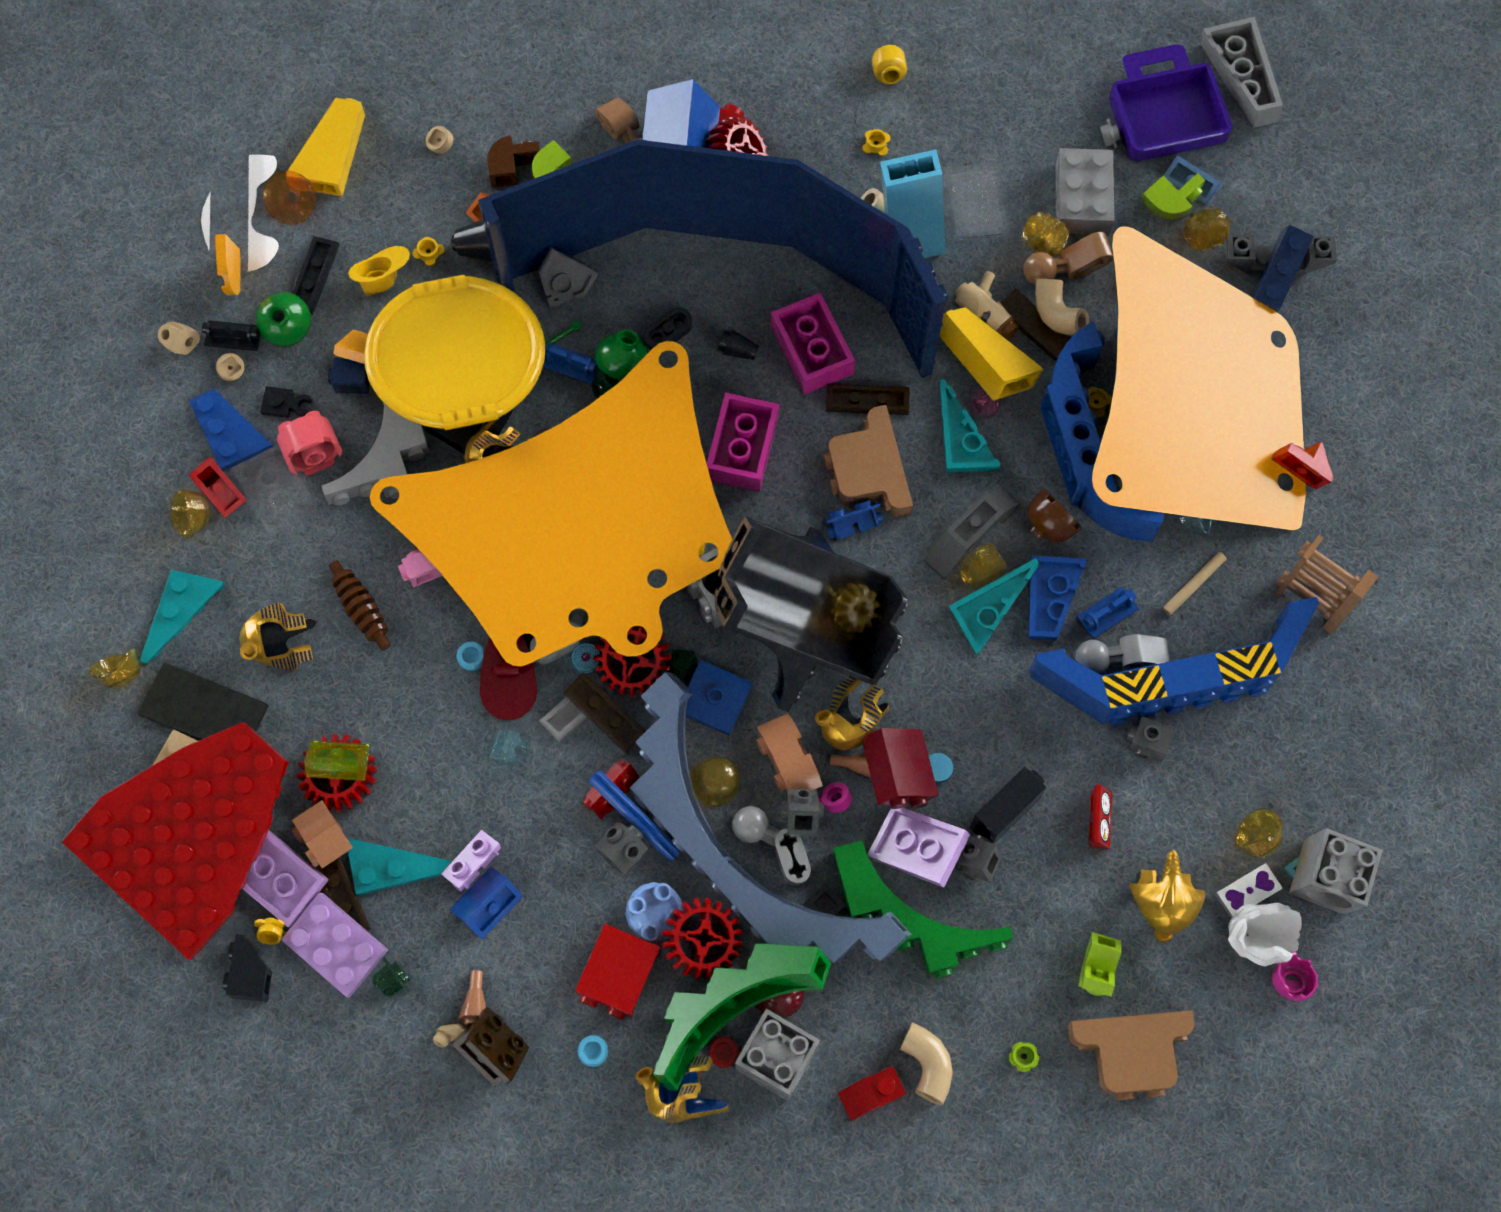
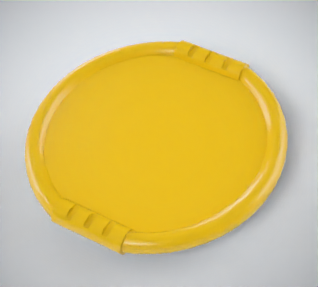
M464 274L412 284V287L388 302L374 319L364 348V363L368 380L386 406L401 417L423 426L450 430L499 420V417L514 409L526 398L537 383L543 368L545 339L541 324L535 313L515 292L490 280L465 276Z

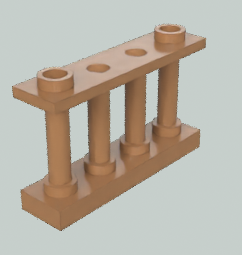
M1318 535L1313 543L1307 540L1299 550L1297 555L1301 559L1291 573L1285 570L1278 579L1276 585L1280 588L1275 595L1280 597L1287 588L1303 600L1317 597L1319 604L1316 609L1324 614L1323 618L1327 620L1322 628L1332 634L1361 601L1379 576L1370 570L1362 578L1358 575L1355 577L1316 550L1324 539Z

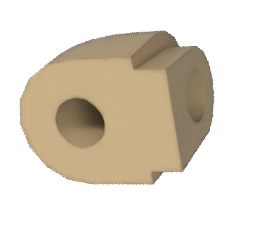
M167 322L158 331L159 341L165 348L176 354H189L200 341L199 333L196 330L177 322Z

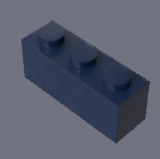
M1291 225L1283 229L1251 297L1275 312L1279 311L1314 236Z

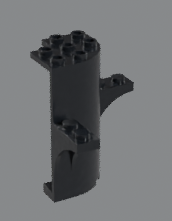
M747 516L744 517L726 551L718 576L722 577V585L720 588L715 589V609L724 628L757 640L775 653L778 661V679L772 697L778 708L789 712L792 705L797 703L801 696L802 687L806 680L810 679L814 673L816 663L876 686L879 679L887 672L888 663L892 656L899 651L902 644L903 636L895 624L898 618L905 613L908 598L894 578L834 553L818 529L809 527L805 536H798L778 530Z

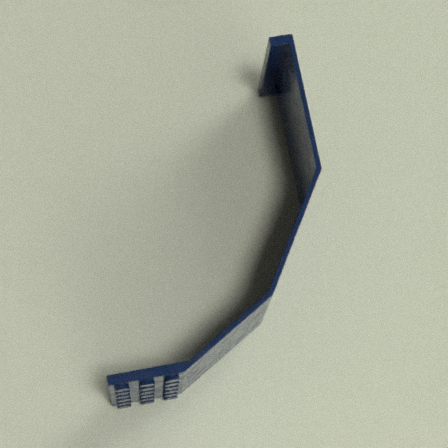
M637 139L478 200L497 282L515 292L513 279L538 270L550 246L574 256L644 228L788 246L798 250L884 304L921 378L932 374L935 355L938 352L937 345L938 340H940V330L943 327L942 320L945 314L948 295L944 286L938 285L932 263L930 261L926 262L922 254L923 248L920 240L917 237L914 238L910 229L799 160Z

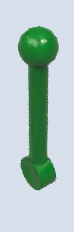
M578 320L573 321L571 327L546 341L545 345L554 344L573 331H580L582 328L581 322Z

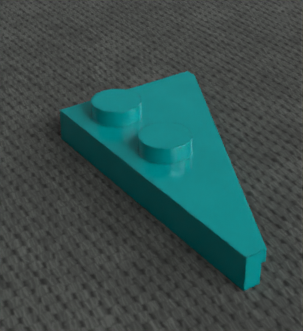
M940 380L939 393L946 473L999 471V460L995 459L987 447V441L977 431V426L966 409L963 410L956 399V393L946 383V380Z
M1036 558L948 607L975 655L980 653L1038 568L1039 562Z
M171 570L139 662L147 665L151 660L155 659L162 652L166 644L173 637H177L192 621V618L206 607L205 604L218 591H222L225 583L220 580Z
M349 839L353 848L348 851L357 896L442 876L443 871L453 862Z

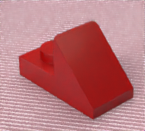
M1321 441L1306 448L1305 451L1302 447L1292 442L1275 451L1272 460L1308 486L1319 489L1332 482L1333 475Z
M211 457L207 458L188 474L198 490L208 498L224 518L247 500Z
M891 1066L868 1078L865 1077L838 1092V1095L850 1120L853 1121L906 1095V1092L894 1067Z

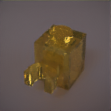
M993 543L985 544L978 548L976 552L963 558L960 575L967 585L972 584L974 589L977 590L1004 575L1007 565Z

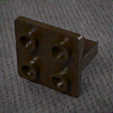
M489 1007L484 1008L476 1022L457 1036L452 1043V1046L494 1087L502 1081L509 1084L513 1080L529 1050V1046L522 1037L513 1032L503 1022L502 1018Z

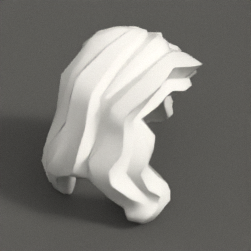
M1280 903L1244 905L1238 909L1235 916L1229 922L1228 941L1241 957L1248 958L1258 965L1268 966L1275 963L1288 962L1293 955L1292 952L1298 950L1299 942L1297 939L1300 937L1299 931L1301 930L1302 917L1299 912L1291 910L1289 906Z

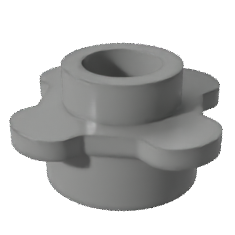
M1107 119L1108 124L1100 126L1105 146L1114 145V148L1117 149L1116 141L1121 140L1117 125L1111 126L1110 120Z

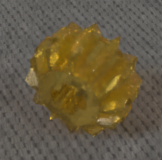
M1210 206L1206 210L1199 209L1198 213L1190 214V219L1184 221L1185 239L1194 250L1201 249L1205 252L1208 248L1215 249L1216 245H1223L1226 236L1230 235L1229 219L1220 208L1213 209Z
M1038 212L1036 215H1031L1024 225L1021 237L1026 241L1025 245L1032 247L1033 251L1046 252L1053 257L1054 254H1059L1064 249L1069 230L1065 228L1066 224L1058 220V217H1052L1050 213L1045 215L1042 212Z
M853 583L848 584L847 589H838L840 597L832 598L836 607L830 610L833 615H836L834 622L848 632L853 630L863 632L864 626L868 628L873 627L871 619L879 617L874 610L881 606L879 602L874 600L877 596L875 592L868 590L867 586L863 584L857 586Z

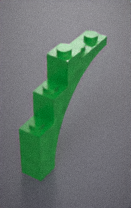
M863 841L833 848L832 854L849 917L876 918L875 915L879 914L882 917L885 913L892 912L912 934L897 948V952L914 948V942H918L927 976L935 975L936 979L952 976V970L957 969L959 965L957 956H961V960L971 959L979 956L978 951L988 948L990 953L999 952L1007 949V943H1011L1013 940L1011 927L990 930L962 929L933 921L904 904L883 883L867 856Z
M756 943L752 955L748 959L746 970L715 968L711 980L707 984L705 994L674 992L664 1018L671 1026V1029L667 1034L664 1048L656 1063L654 1076L667 1090L678 1091L696 1055L723 1026L747 1009L765 1000L791 992L822 990L831 962L819 947Z

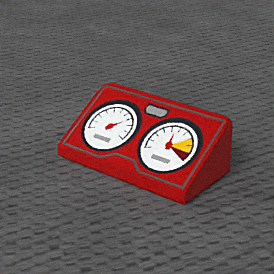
M1096 784L1091 791L1088 846L1090 848L1110 849L1113 793L1101 784Z

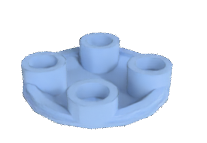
M651 882L641 885L631 894L627 902L625 915L628 926L636 936L645 941L660 942L669 939L670 937L662 936L661 933L663 930H672V927L665 924V920L667 918L677 920L672 914L673 909L676 908L683 913L681 898L666 883Z

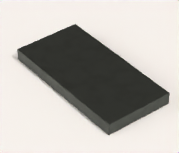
M164 662L138 714L202 740L242 722L249 725L256 732L269 705Z

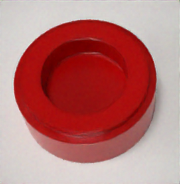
M722 1036L712 1041L708 1053L715 1066L728 1068L737 1061L739 1048L733 1039Z

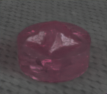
M985 390L975 393L971 400L973 413L982 418L993 417L1000 406L999 399L993 401Z

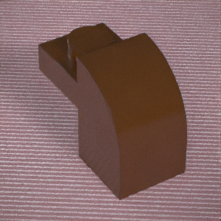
M511 135L497 140L491 146L487 156L491 187L518 185L516 166L533 163L534 157L540 151L539 141H523L519 144H513Z

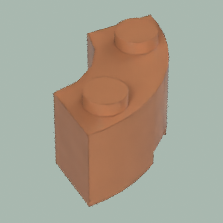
M788 713L757 727L760 738L756 739L757 745L762 755H768L777 775L773 777L780 792L785 790L787 793V789L797 790L801 788L815 790L823 786L811 754L806 753L800 741L802 736Z
M322 800L292 820L295 827L291 830L300 844L305 842L309 848L305 854L314 867L320 865L321 868H324L353 848L349 839L342 832V828Z

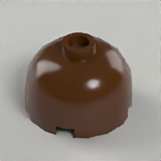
M1045 488L1030 502L1028 518L1033 525L1029 530L1040 541L1045 537L1054 543L1064 542L1083 528Z

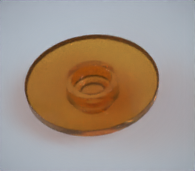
M281 171L274 174L266 182L263 190V202L266 210L280 223L288 225L302 223L311 216L315 208L316 197L311 183L297 172ZM290 192H293L296 195L295 201L290 200Z

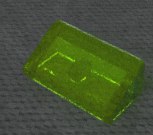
M310 741L304 760L306 775L317 778L364 780L367 770L369 744Z

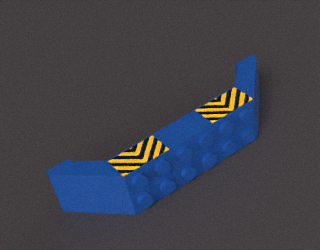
M1317 597L1289 602L1276 619L1278 627L1267 642L1102 676L1066 656L1065 650L1060 649L1036 654L1029 669L1030 678L1099 723L1110 722L1111 726L1125 724L1128 722L1127 719L1138 717L1139 720L1142 716L1146 718L1147 716L1155 717V713L1166 711L1167 715L1182 712L1184 710L1183 707L1194 705L1195 709H1201L1210 706L1211 701L1220 699L1222 703H1230L1238 700L1239 695L1249 694L1250 697L1262 696L1274 685L1275 680L1282 673L1319 602Z

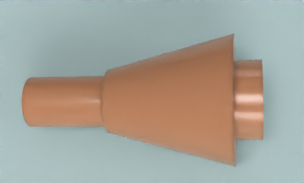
M865 753L850 756L831 754L830 766L845 767L871 778Z
M478 970L471 971L470 988L458 1018L467 1028L476 1022L482 1010L486 1008L482 991L483 972Z

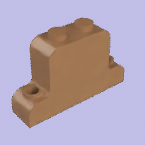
M887 406L874 407L868 412L867 419L862 421L863 431L835 436L830 440L828 453L823 454L826 470H831L833 479L829 480L832 495H838L839 501L846 506H853L867 500H871V502L882 500L885 511H888L892 516H908L912 513L913 504Z
M1193 1010L1078 1020L1071 1021L1067 1026L1069 1039L1074 1046L1079 1048V1051H1095L1099 1082L1103 1092L1108 1095H1116L1117 1101L1135 1099V1093H1146L1147 1098L1164 1097L1165 1090L1176 1084L1178 1073L1173 1043L1188 1041L1187 1035L1193 1031L1195 1023Z

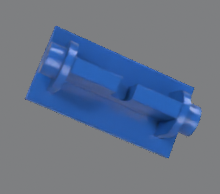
M552 343L545 345L544 369L589 385L592 384L598 370L595 358Z
M871 500L855 504L856 510L845 513L843 508L828 513L829 518L822 521L823 523H830L831 528H827L829 538L839 540L840 538L855 534L852 525L855 522L859 532L878 527L879 523L883 522L881 512H875L874 508L880 507V504H871Z
M1120 587L1076 617L1090 636L1095 639L1139 610L1133 601L1136 599V595L1132 589L1125 590L1123 587Z

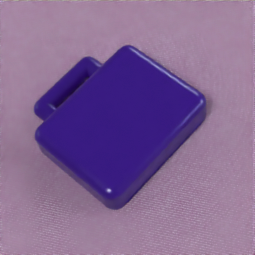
M1179 44L1127 54L1123 57L1122 62L1128 79L1116 81L1112 85L1109 102L1130 160L1138 162L1223 144L1227 141L1232 130V123L1210 65L1206 63L1191 65L1185 48ZM1173 60L1175 69L1143 75L1141 66Z

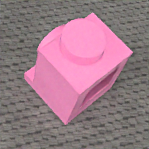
M420 550L410 552L406 558L401 559L403 564L398 566L404 582L410 580L413 587L443 576Z

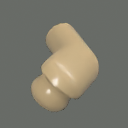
M458 1023L442 1025L436 1029L433 1042L438 1047L445 1048L449 1041H454L467 1028Z

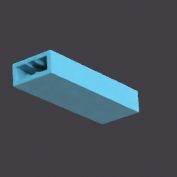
M937 150L880 162L885 214L909 228L913 237H917L920 240L924 258L945 254L943 174Z

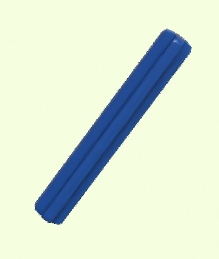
M597 771L591 776L589 783L630 824L635 826L643 834L644 838L668 861L674 860L679 855L680 850L602 771Z

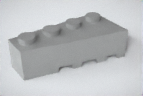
M1255 17L1203 29L1202 48L1253 128L1279 122L1283 104Z

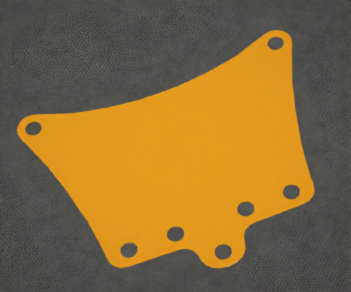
M671 341L656 345L622 381L589 406L559 425L512 448L476 461L434 472L383 478L375 483L370 493V501L374 509L408 538L443 575L474 613L503 659L513 666L528 665L592 635L606 639L618 654L624 656H639L647 653L661 640L663 628L659 609L663 600L669 595L720 569L726 551L732 541L713 490L700 441L693 406L688 355L682 345ZM664 351L675 352L678 362L671 368L662 367L659 363L661 353ZM389 486L395 487L399 491V499L391 505L384 504L380 499L381 491ZM706 543H712L718 549V556L710 562L701 560L698 554L699 548ZM661 569L666 573L667 582L664 586L654 588L649 585L647 577L652 570ZM581 608L588 613V621L584 626L574 627L569 623V614L574 609ZM633 626H641L646 630L647 638L642 644L634 645L628 641L627 632ZM522 634H531L535 637L536 646L531 652L524 653L517 648V639Z

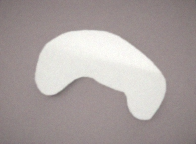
M249 155L248 271L257 270L267 265L274 258L279 247L276 239L256 232L251 225V218L256 203L257 187L268 180L277 167V160L275 156ZM210 193L202 209L201 216L202 231L208 249L210 244Z

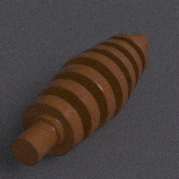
M338 560L333 561L329 564V568L334 574L331 582L334 588H336V593L340 598L342 606L345 607L344 611L347 616L351 617L355 625H358L361 633H365L368 641H376L381 651L388 649L391 646L386 637L388 627L386 623H383V616L379 613L377 604L374 603V597L372 594H369L367 588L362 585L361 581L355 577V574L350 569L345 570Z

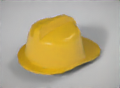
M404 246L386 248L370 258L353 265L348 275L350 279L360 283L366 296L384 292L394 285L397 270L403 267L409 260V250Z

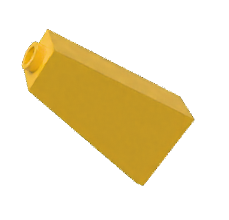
M352 98L334 99L287 171L286 176L291 188L343 196L365 118L361 102Z
M964 307L957 310H949L943 315V327L940 330V338L993 401L1029 390L1035 385L1043 371L1042 367L970 310Z

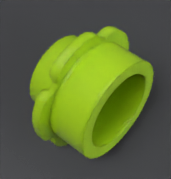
M1029 1042L1015 1043L1012 1046V1052L1009 1054L1011 1065L1016 1066L1020 1072H1028L1030 1068H1035L1039 1063L1037 1048ZM1022 1054H1026L1027 1058L1025 1060L1021 1058Z

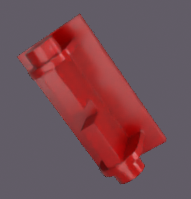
M623 760L619 763L615 762L605 774L624 794L631 790L630 787L640 777L633 766ZM594 787L584 796L583 805L590 811L593 810L600 820L614 809Z

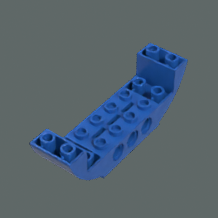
M1093 321L1080 329L1066 343L1059 354L1049 385L1046 386L1040 410L1072 506L1078 505L1091 520L1116 535L1132 540L1151 542L1164 521V513L1110 506L1099 498L1093 488L1092 472L1103 437L1098 436L1096 430L1097 418L1093 411L1090 412L1088 406V391L1085 386L1082 387L1079 380L1081 371L1094 369L1097 359L1100 357L1101 348L1104 346L1103 334L1101 330L1097 331ZM1114 474L1108 475L1105 481L1107 488L1111 492H1119L1121 489L1115 486Z

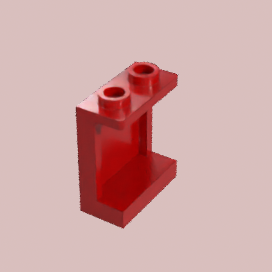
M604 924L575 989L576 994L581 996L579 1001L592 1008H596L597 1004L609 1008L607 1011L609 1015L624 1020L625 1015L632 1018L652 967L657 962L661 953L660 947Z

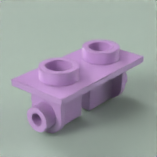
M481 830L441 875L449 880L460 892L464 888L468 889L469 885L480 874L477 870L480 867L485 869L499 855L500 844Z

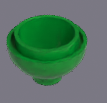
M277 292L267 296L260 303L256 312V325L262 337L269 343L281 347L292 346L299 343L307 335L311 326V313L307 304L297 295L289 292ZM278 312H283L284 319L277 322L275 315Z
M624 329L612 333L600 341L595 351V361L600 370L606 375L623 380L649 352L634 331Z

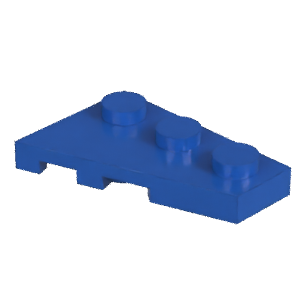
M215 389L189 400L222 471L274 448Z
M1031 555L1030 561L1036 558L1039 566L1029 579L1028 639L1057 641L1087 559Z

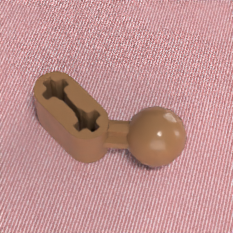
M617 97L595 109L597 119L605 131L617 140L622 137L625 144L637 139L643 140L636 132V129L640 128L636 114L621 98Z
M1096 232L1062 250L1058 258H1053L1046 252L1031 254L1024 262L1023 273L1027 281L1035 286L1036 279H1054L1056 274L1066 273L1069 280L1086 277L1108 265L1114 260V256L1106 234L1104 232Z

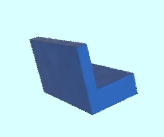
M491 866L449 910L461 919L480 939H483L516 905L523 895L504 875Z

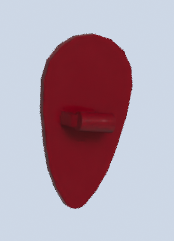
M523 635L519 636L516 642L517 648L521 652L528 653L529 650ZM490 637L488 638L483 656L479 692L482 705L489 714L498 719L509 721L521 718L531 710L537 697V683L533 663L524 666H513L507 663Z

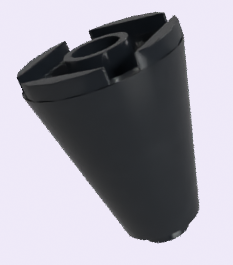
M483 220L455 230L454 235L451 236V246L453 251H457L459 256L492 260Z

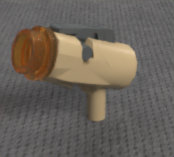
M985 271L979 287L974 282L969 284L964 282L955 292L957 296L955 302L961 308L966 307L1005 339L1010 340L1019 329V326L1015 323L1016 319L1005 310L999 301L996 303L992 299L989 289L995 274Z

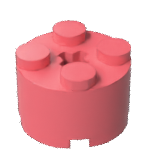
M310 411L305 416L293 421L283 422L278 427L277 442L286 464L293 474L298 475L297 471H304L306 476L332 467L335 464L333 459L337 455L340 457L342 454V448L329 419L321 416L319 411Z

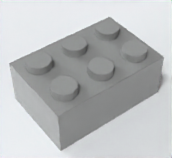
M1060 148L1056 161V233L1090 235L1096 232H1104L1106 235H1110L1114 223L1113 150Z

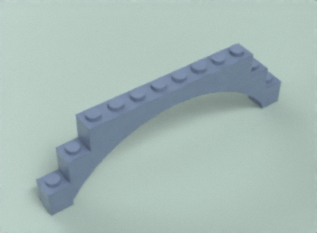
M665 672L641 696L646 702L644 705L646 710L655 718L658 716L660 718L636 741V744L641 748L639 750L641 756L647 762H653L654 765L630 787L636 794L634 796L635 801L642 808H648L652 812L655 824L664 831L667 829L674 837L672 839L673 844L681 852L684 853L686 851L693 859L691 863L694 868L701 874H707L713 881L711 883L712 888L720 896L725 895L731 901V909L740 918L743 919L745 917L752 925L750 928L752 933L759 940H765L768 944L812 946L816 943L828 960H831L833 963L843 959L862 941L864 943L862 946L863 950L873 960L876 958L879 961L887 959L912 935L892 912L885 913L880 918H853L811 910L795 904L766 888L751 877L728 854L714 835L702 813L688 771L685 749V719L687 701L693 694L674 673Z

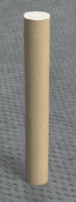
M1218 552L1162 610L1168 616H1171L1227 560L1226 556Z

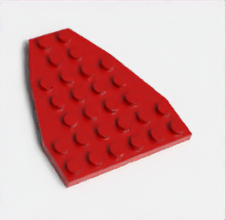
M243 722L179 749L101 796L63 839L62 843L188 960H192L231 917L236 908V899L241 888L245 887L248 880L246 876L252 862L256 861L273 820L271 814L276 797L279 798L281 779L286 773L289 761L249 725Z

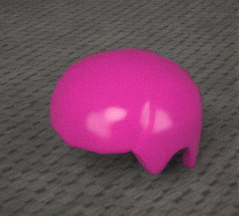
M1292 952L1293 955L1288 962L1276 963L1272 970V983L1275 990L1284 998L1301 1002L1313 996L1318 987V977L1310 960L1299 958L1296 952ZM1294 975L1300 981L1285 980V977Z

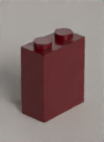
M880 728L862 738L878 805H890L891 809L911 805L912 809L927 806L928 800L939 796L922 729Z

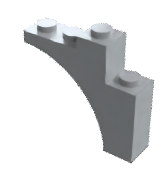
M384 404L382 426L369 453L351 471L330 483L322 485V490L328 504L339 506L348 503L350 498L356 496L370 497L371 489L379 480L391 476L407 475L404 460L417 461L422 459L425 454L430 453L422 425L401 417ZM389 486L382 490L386 498H399V491L395 487Z

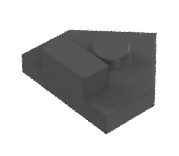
M551 246L538 268L550 308L566 301L586 297L599 274L597 270L589 267L583 261Z

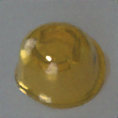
M181 489L172 498L170 521L174 529L181 536L191 538L195 533L203 530L208 525L210 506L203 494Z
M136 647L131 648L125 654L108 656L95 662L89 668L91 676L98 679L106 688L116 689L129 685L141 672Z
M710 757L702 760L692 769L690 774L695 796L710 806H722L729 803L735 798L740 789L741 780L738 768L734 763L722 757Z
M1267 808L1251 812L1239 824L1234 843L1235 846L1257 859L1272 855L1279 849L1283 841V823L1281 818L1274 811ZM1254 834L1257 835L1254 841L1250 840Z

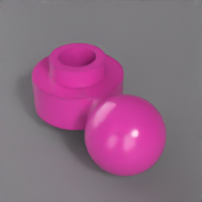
M835 782L824 788L821 797L818 798V802H823L824 808L829 812L840 813L851 805L852 794L844 783Z

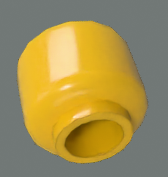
M885 45L873 53V71L875 78L879 82L895 84L905 77L907 65L904 52L900 47Z

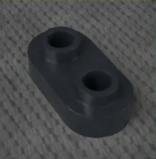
M676 307L651 323L644 331L646 347L652 350L659 343L666 341L677 342L688 334L692 329V316L690 312L685 308ZM676 321H682L684 323L681 327H677L674 325ZM660 336L662 341L654 342L653 338Z

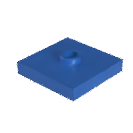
M700 659L688 686L693 695L687 701L686 717L729 736L753 683Z

